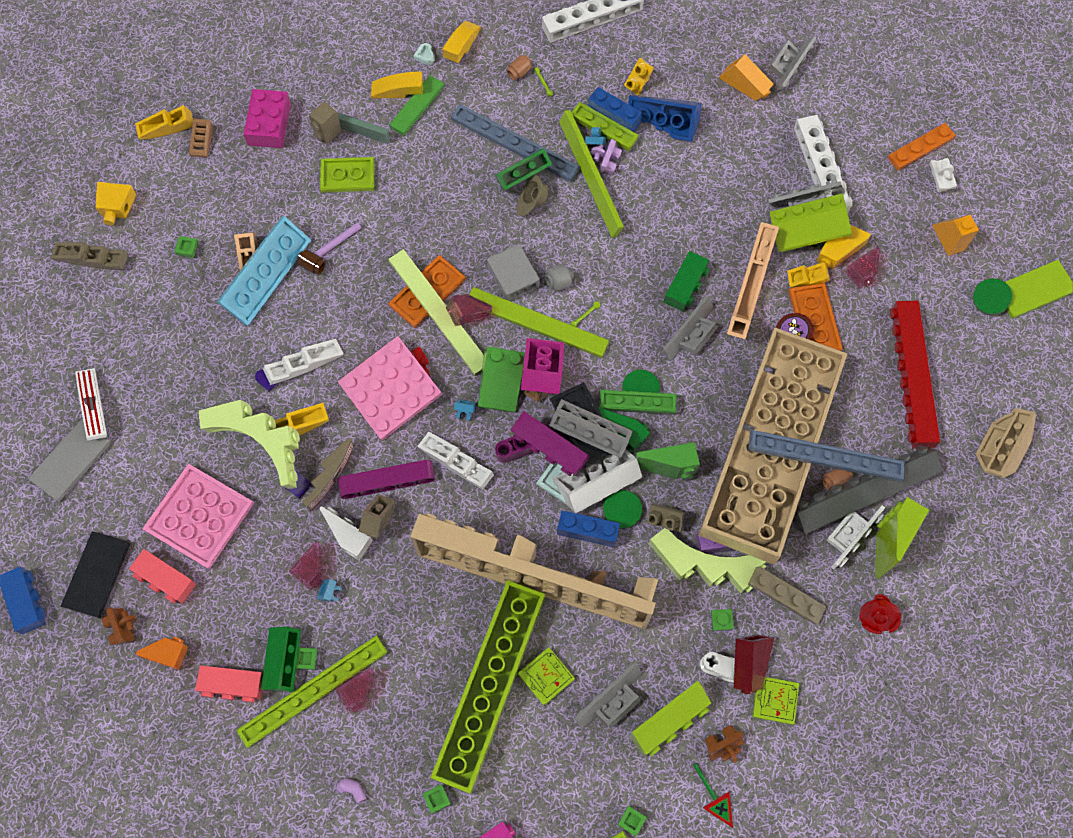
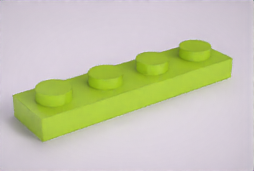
M579 102L572 111L576 122L590 130L592 127H601V136H605L609 141L611 139L615 140L616 145L627 151H630L638 140V134L582 102Z

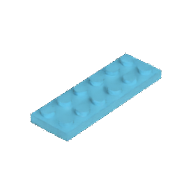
M281 216L217 303L244 325H249L296 262L299 253L304 251L311 239L289 219Z

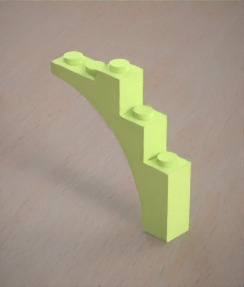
M242 400L199 410L200 429L209 433L220 431L240 432L253 437L271 456L278 471L281 486L287 489L297 488L296 481L298 477L294 470L293 462H295V456L292 450L299 448L300 436L296 429L290 426L275 429L276 423L272 416L266 413L252 416L251 406Z
M666 528L652 537L649 545L678 580L683 577L688 579L695 573L693 570L695 569L708 586L711 587L713 584L718 586L726 579L725 575L740 594L745 590L748 593L753 589L748 583L755 568L758 566L763 569L766 568V561L750 555L719 557L705 554L689 547Z

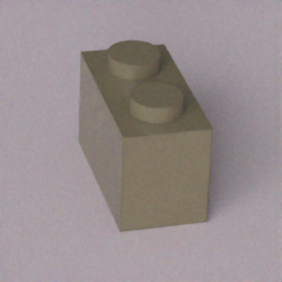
M325 101L309 114L310 125L314 130L313 134L317 140H322L328 144L342 131L337 111Z
M377 494L363 511L359 532L369 537L378 538L392 519L396 500Z

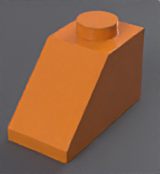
M173 636L172 639L163 638L138 650L136 655L179 670L189 647L183 644L184 640Z

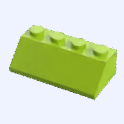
M843 193L770 211L772 225L779 227L775 239L778 253L852 235Z
M699 681L695 682L629 735L644 757L647 754L653 756L661 749L658 745L664 741L668 744L677 737L675 732L680 728L684 731L693 724L691 719L696 715L701 718L710 711L707 707L711 702Z

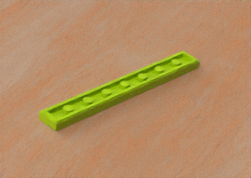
M565 110L559 123L611 237H617L624 228V225L572 112Z
M475 287L472 288L465 302L467 306L553 340L564 342L566 345L599 358H603L609 344V340Z
M374 636L238 728L236 731L246 748L251 747L388 653L378 636Z

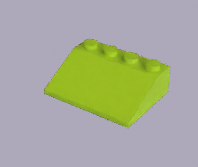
M906 497L902 502L898 501L895 507L893 506L877 524L879 530L876 533L875 577L878 579L901 561L929 512V509L909 497Z

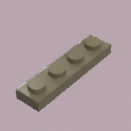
M760 566L755 568L748 585L807 621L815 625L819 624L826 608L823 604Z

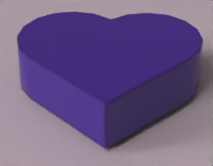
M263 369L256 372V381L268 392L277 385V383L270 385Z

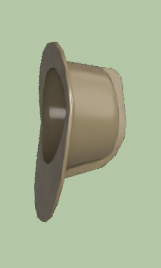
M538 175L529 177L516 205V211L519 216L529 214L533 208L543 205L547 199L548 186L542 183Z

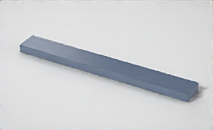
M461 104L451 115L452 121L523 158L544 148ZM544 148L552 162V165L545 169L572 182L580 170V166Z
M755 430L750 431L748 451L899 482L904 480L905 461Z

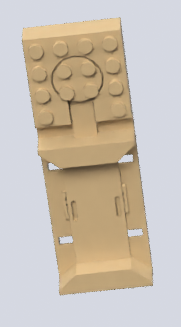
M774 327L698 536L775 565L781 556L811 463L748 451L750 432L743 430L742 427L744 424L755 427V431L818 443L847 353ZM764 366L776 369L775 373L771 374L763 371ZM818 386L829 388V394L818 391Z
M425 513V515L419 514L410 538L417 555L503 584H506V581L509 580L544 593L546 598L642 629H646L652 617L656 604L652 602L658 579L638 577L633 594L631 595L566 572H560L533 563L536 556V544L517 534L509 556L497 551L499 547L498 539L491 533L484 532L481 534L475 532L476 529L469 526L462 528L456 526L455 522L447 519L443 522L437 520L436 516Z

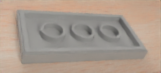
M81 419L28 479L56 501L60 502L112 442L106 437L87 441L84 422Z

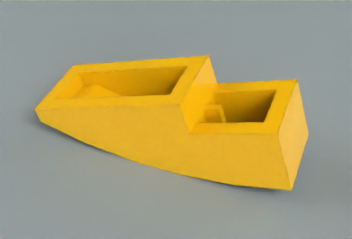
M464 21L452 33L442 49L443 58L459 63L464 53L467 54L481 26Z
M422 71L389 75L373 81L371 86V98H406V94H423Z
M184 105L170 112L163 109L135 123L138 138L140 140L152 139L184 131L192 127L193 116L192 112Z
M324 403L286 413V417L275 420V429L290 426L296 429L300 436L329 421Z

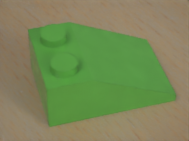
M487 346L483 357L478 398L479 408L511 413L516 412L525 352Z
M695 442L636 453L641 470L674 479L690 480L696 475L700 466Z

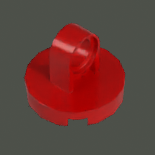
M877 594L871 601L866 602L861 607L859 620L862 622V627L871 633L882 634V631L892 633L901 624V611L886 596Z

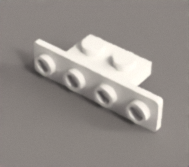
M883 505L868 522L856 512L848 514L828 537L827 541L842 553L831 566L833 570L837 566L842 567L849 558L846 555L850 551L854 553L860 546L859 539L861 537L866 538L872 531L870 528L872 523L875 522L877 524L882 519L884 514L881 512L885 509Z

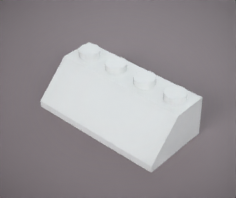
M625 449L621 458L612 454L586 468L583 466L577 476L573 474L568 476L563 472L552 479L567 506L574 513H577L612 493L618 492L623 487L633 484L636 480L642 478L637 458ZM583 471H586L588 473L587 477H585Z

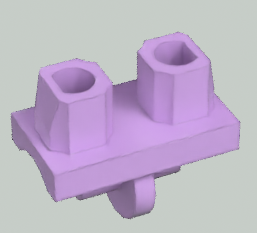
M613 139L610 140L609 145L604 147L599 144L598 147H593L591 150V155L594 157L593 160L595 162L599 161L597 169L600 174L602 172L612 174L616 164L609 159L612 158L617 161L621 155L622 150L615 146L616 141Z

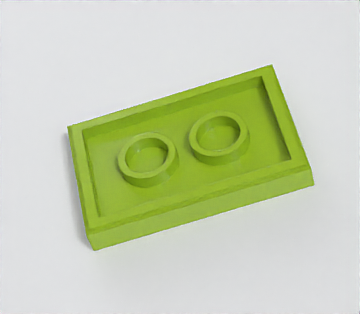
M374 157L321 159V193L374 191Z

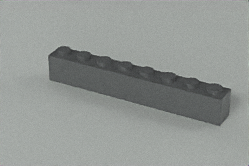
M921 446L915 452L899 456L897 460L905 461L904 480L901 482L864 474L859 477H852L842 485L832 486L831 490L824 493H817L809 500L799 501L793 517L796 529L807 534L942 472L937 451L927 446Z

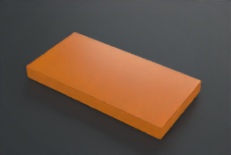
M438 255L421 271L442 301L466 280V277L441 255ZM407 286L388 303V306L413 328H416L429 316Z
M825 283L789 288L788 293L793 312L803 314L811 320L814 328L811 341L843 351Z

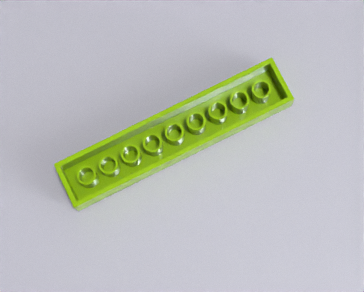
M509 580L506 581L431 774V779L472 794L545 600L544 593Z

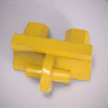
M639 58L624 86L636 95H639L646 82L649 81L654 67L646 63L644 59Z

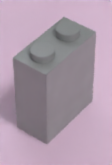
M520 244L510 246L505 251L499 254L495 253L487 259V267L506 300H514L540 287V279Z

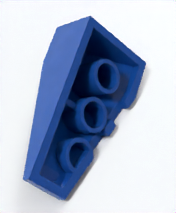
M629 95L628 104L642 112L641 121L656 126V129L659 131L663 130L669 133L670 137L674 139L693 141L700 121L702 103Z

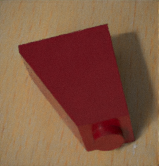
M755 634L736 638L734 689H739L744 694H754V691L762 689L774 637Z

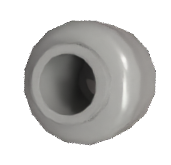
M563 264L548 269L547 275H545L547 286L555 291L569 287L572 284V278H574L572 270Z

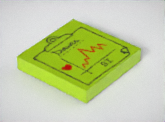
M550 647L518 672L520 678L543 706L575 680L574 676Z
M765 677L762 689L755 691L752 718L795 725L799 683Z

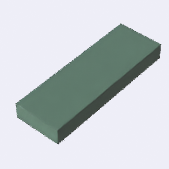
M339 114L338 118L342 129L386 144L389 143L388 129Z

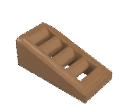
M193 120L190 156L208 157L214 129L210 120ZM196 147H200V148H204V150H198V149H195V148H196Z

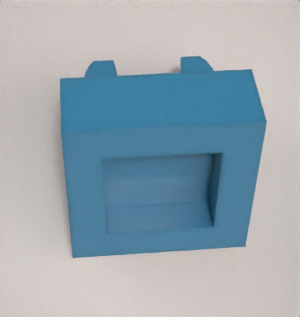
M592 127L591 136H585L586 144H606V137L600 136L601 127Z
M457 399L454 410H458L456 418L459 419L461 412H465L467 414L466 420L469 421L476 409L477 402Z
M322 580L316 599L323 602L339 601V598L334 597L333 592L334 590L342 591V588L336 586L337 582L334 580Z

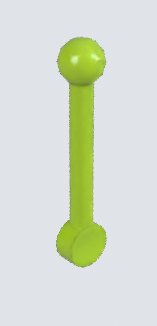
M535 67L534 71L546 89L547 96L551 97L553 91L548 88L539 68Z
M595 301L593 303V307H591L588 311L581 315L577 320L571 321L570 325L576 327L577 323H579L582 319L589 315L593 310L600 308V302Z

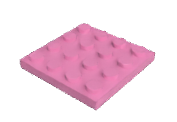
M398 336L338 381L381 440H384L443 395Z
M188 464L147 521L143 530L207 569H210L254 505V502Z

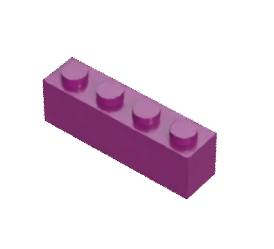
M525 411L522 412L511 428V431L514 433L513 437L521 443L523 441L529 443L530 446L528 448L536 454H539V452L545 454V460L552 465L558 463L562 466L560 470L568 476H571V474L577 476L590 458L585 452Z

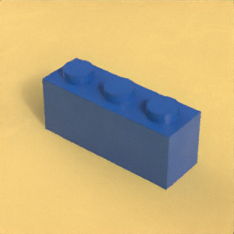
M597 87L588 98V106L632 132H635L641 124V111L600 87Z
M561 510L557 535L615 548L620 523Z
M21 566L1 574L0 587L14 630L20 634H25L45 625L44 618L46 613L43 607L39 605L40 595L37 589L33 587L34 577L31 571Z

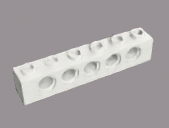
M588 0L580 2L577 5L543 16L542 28L551 43L643 10L644 0Z
M818 115L797 119L794 130L814 184H818L820 187L826 185L827 180L841 181L842 187L825 191V198L843 193L847 213H849L852 207V199L848 196L846 183L842 181L840 176V167L836 165L835 154L829 147V138L825 136L822 121L819 120Z

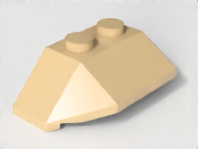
M1016 408L1012 413L1004 415L991 424L976 452V457L984 473L1004 478L1017 471L1032 442L1036 412Z

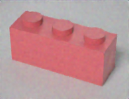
M145 549L142 550L129 568L134 572V578L142 583L144 580L150 583L149 588L157 593L160 590L166 593L165 598L174 604L176 601L183 604L196 586L194 581Z
M200 665L195 691L201 693V697L213 698L214 695H222L221 699L234 700V697H240L243 702L254 703L255 699L261 700L263 673Z

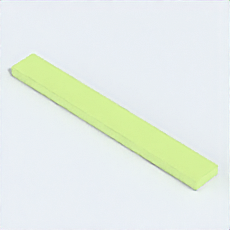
M403 249L389 258V263L474 376L480 373L483 365V353Z

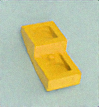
M825 262L810 267L803 265L787 271L790 288L830 281Z

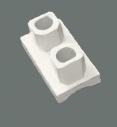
M949 159L931 160L929 164L937 191L946 192L950 189H956L957 184L953 174L954 167L950 165Z

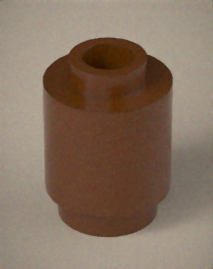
M309 250L301 251L297 257L298 265L313 274H321L326 266V262L322 257Z

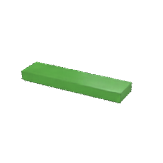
M429 75L423 83V94H414L389 124L390 128L405 136L444 88V83Z
M600 390L599 408L611 411L676 414L677 394Z

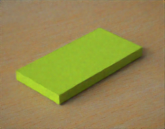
M1053 261L1006 281L1012 291V301L1006 311L1011 319H1014L1073 294V281L1060 261Z

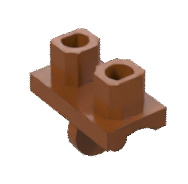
M108 608L106 610L107 615L101 621L105 628H113L114 633L108 637L110 644L119 645L135 641L132 630H134L133 623L137 621L136 615L129 616L128 611H124L123 608Z
M729 725L722 730V734L725 737L724 740L719 742L715 735L705 739L708 756L711 761L721 757L723 762L728 759L732 763L738 761L736 755L742 752L740 746L744 744V735L741 731L737 732L732 725Z

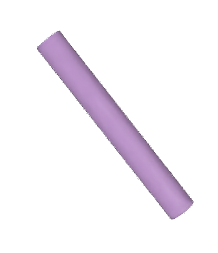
M357 222L314 253L322 257L360 230V224Z

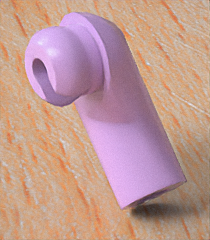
M344 778L337 783L338 792L352 793L357 804L366 800L359 782Z

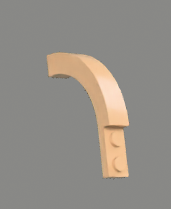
M763 222L760 224L728 328V335L746 339L778 233V226Z

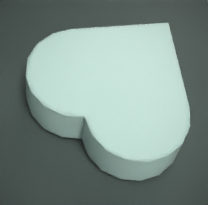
M428 43L421 44L414 54V59L426 65L433 64L435 55L432 46Z

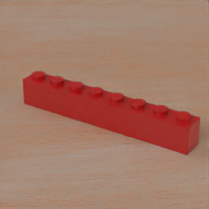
M919 300L896 301L890 309V318L894 322L892 333L893 336H896L895 353L899 356L897 368L898 371H901L900 387L904 391L902 403L903 406H906L907 412L905 414V423L909 426L908 442L911 443L912 449H917L921 446L935 448L940 443Z

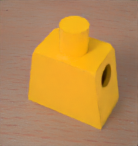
M97 182L96 209L101 216H104V224L112 226L114 225L115 218L127 217L136 197V192L131 185Z

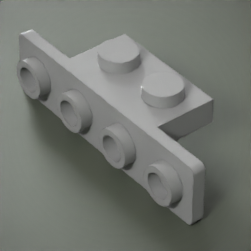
M814 36L806 40L799 50L789 40L784 42L768 66L780 78L773 88L774 92L787 88L790 83L789 79L797 73V67L805 61V55L814 47L813 43L816 40Z
M831 180L827 181L824 186L819 187L818 184L808 186V190L801 191L796 189L790 191L789 195H773L772 199H769L768 202L770 205L788 201L790 207L825 198V191L841 188L842 183L841 181Z
M705 296L692 314L688 316L684 324L676 331L671 340L666 343L663 352L667 360L672 361L681 349L697 354L718 328L715 322L706 319L714 308L710 297Z
M636 663L628 666L616 680L610 682L601 694L596 695L586 708L578 712L575 720L581 729H584L597 716L611 729L641 701L639 696L629 688L642 675Z

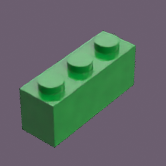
M543 148L498 172L495 176L504 191L552 165V162Z
M689 251L665 294L663 303L684 312L686 306L690 307L694 300V297H692L694 291L698 292L702 285V282H700L701 278H706L710 268L707 267L709 260Z
M287 626L269 627L261 690L293 692L301 630Z

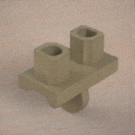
M652 503L647 523L661 526L671 531L682 532L685 512L676 510L673 506L665 507Z

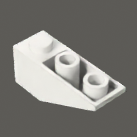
M321 506L320 510L342 550L360 561L372 543L371 537L359 532V529L354 527V523L348 518L344 517L341 519L338 517V513L332 508L328 507L325 509Z

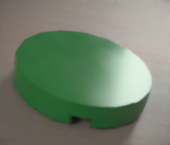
M991 278L982 281L977 285L973 294L974 306L985 315L1001 314L1007 310L1012 301L1011 288L1000 279Z
M640 369L626 375L622 384V391L659 393L660 389L655 375L647 370Z
M626 490L612 493L606 498L603 505L605 519L620 523L619 529L635 526L642 514V504L639 498L634 493Z

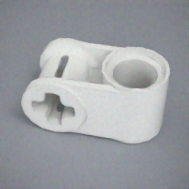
M709 652L701 658L700 668L703 672L728 682H734L735 658L715 652ZM709 659H712V663L714 664L712 667H710L709 662H707Z

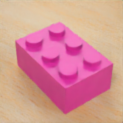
M252 89L243 134L248 146L283 148L291 105L286 91Z
M527 338L521 390L546 392L548 394L560 393L564 342Z

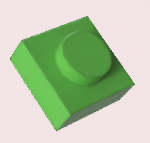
M179 236L174 252L178 256L194 258L199 242L195 238Z
M732 609L711 610L712 631H731L734 629Z
M299 647L296 669L316 670L318 649Z
M442 784L423 793L431 814L451 805Z
M628 806L617 825L636 837L647 817Z

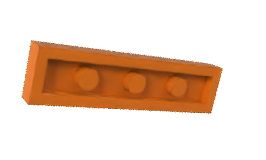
M943 123L889 154L888 159L899 171L953 140L956 135L946 123Z

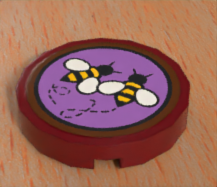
M800 313L785 315L776 326L780 330L808 340L813 338L814 328L811 320Z

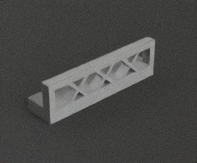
M562 399L549 425L619 458L622 457L632 434L631 430ZM563 407V408L569 410L570 412H567V411H565V410H562L561 408ZM619 432V433L625 435L626 438L623 437V436H621V435H618L617 433Z

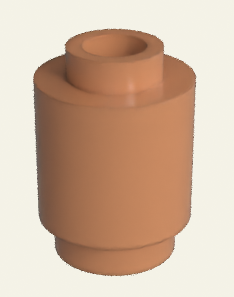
M519 55L508 65L506 72L515 81L532 68V62L528 56Z
M834 469L823 475L822 483L827 490H831L832 486L848 482V479L852 478L853 474L850 471Z

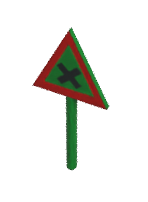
M694 763L695 770L714 800L704 806L703 809L733 828L730 793L727 792L717 798L700 768Z

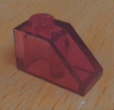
M878 246L851 263L845 272L859 289L864 285L868 287L875 281L874 278L878 272L880 248Z
M469 294L451 297L446 307L455 326L486 319L493 309L491 305Z
M316 541L289 571L295 579L309 590L312 587L316 588L321 583V577L323 576L322 548Z
M372 667L335 689L349 713L353 711L355 714L365 708L364 704L369 700L376 675Z

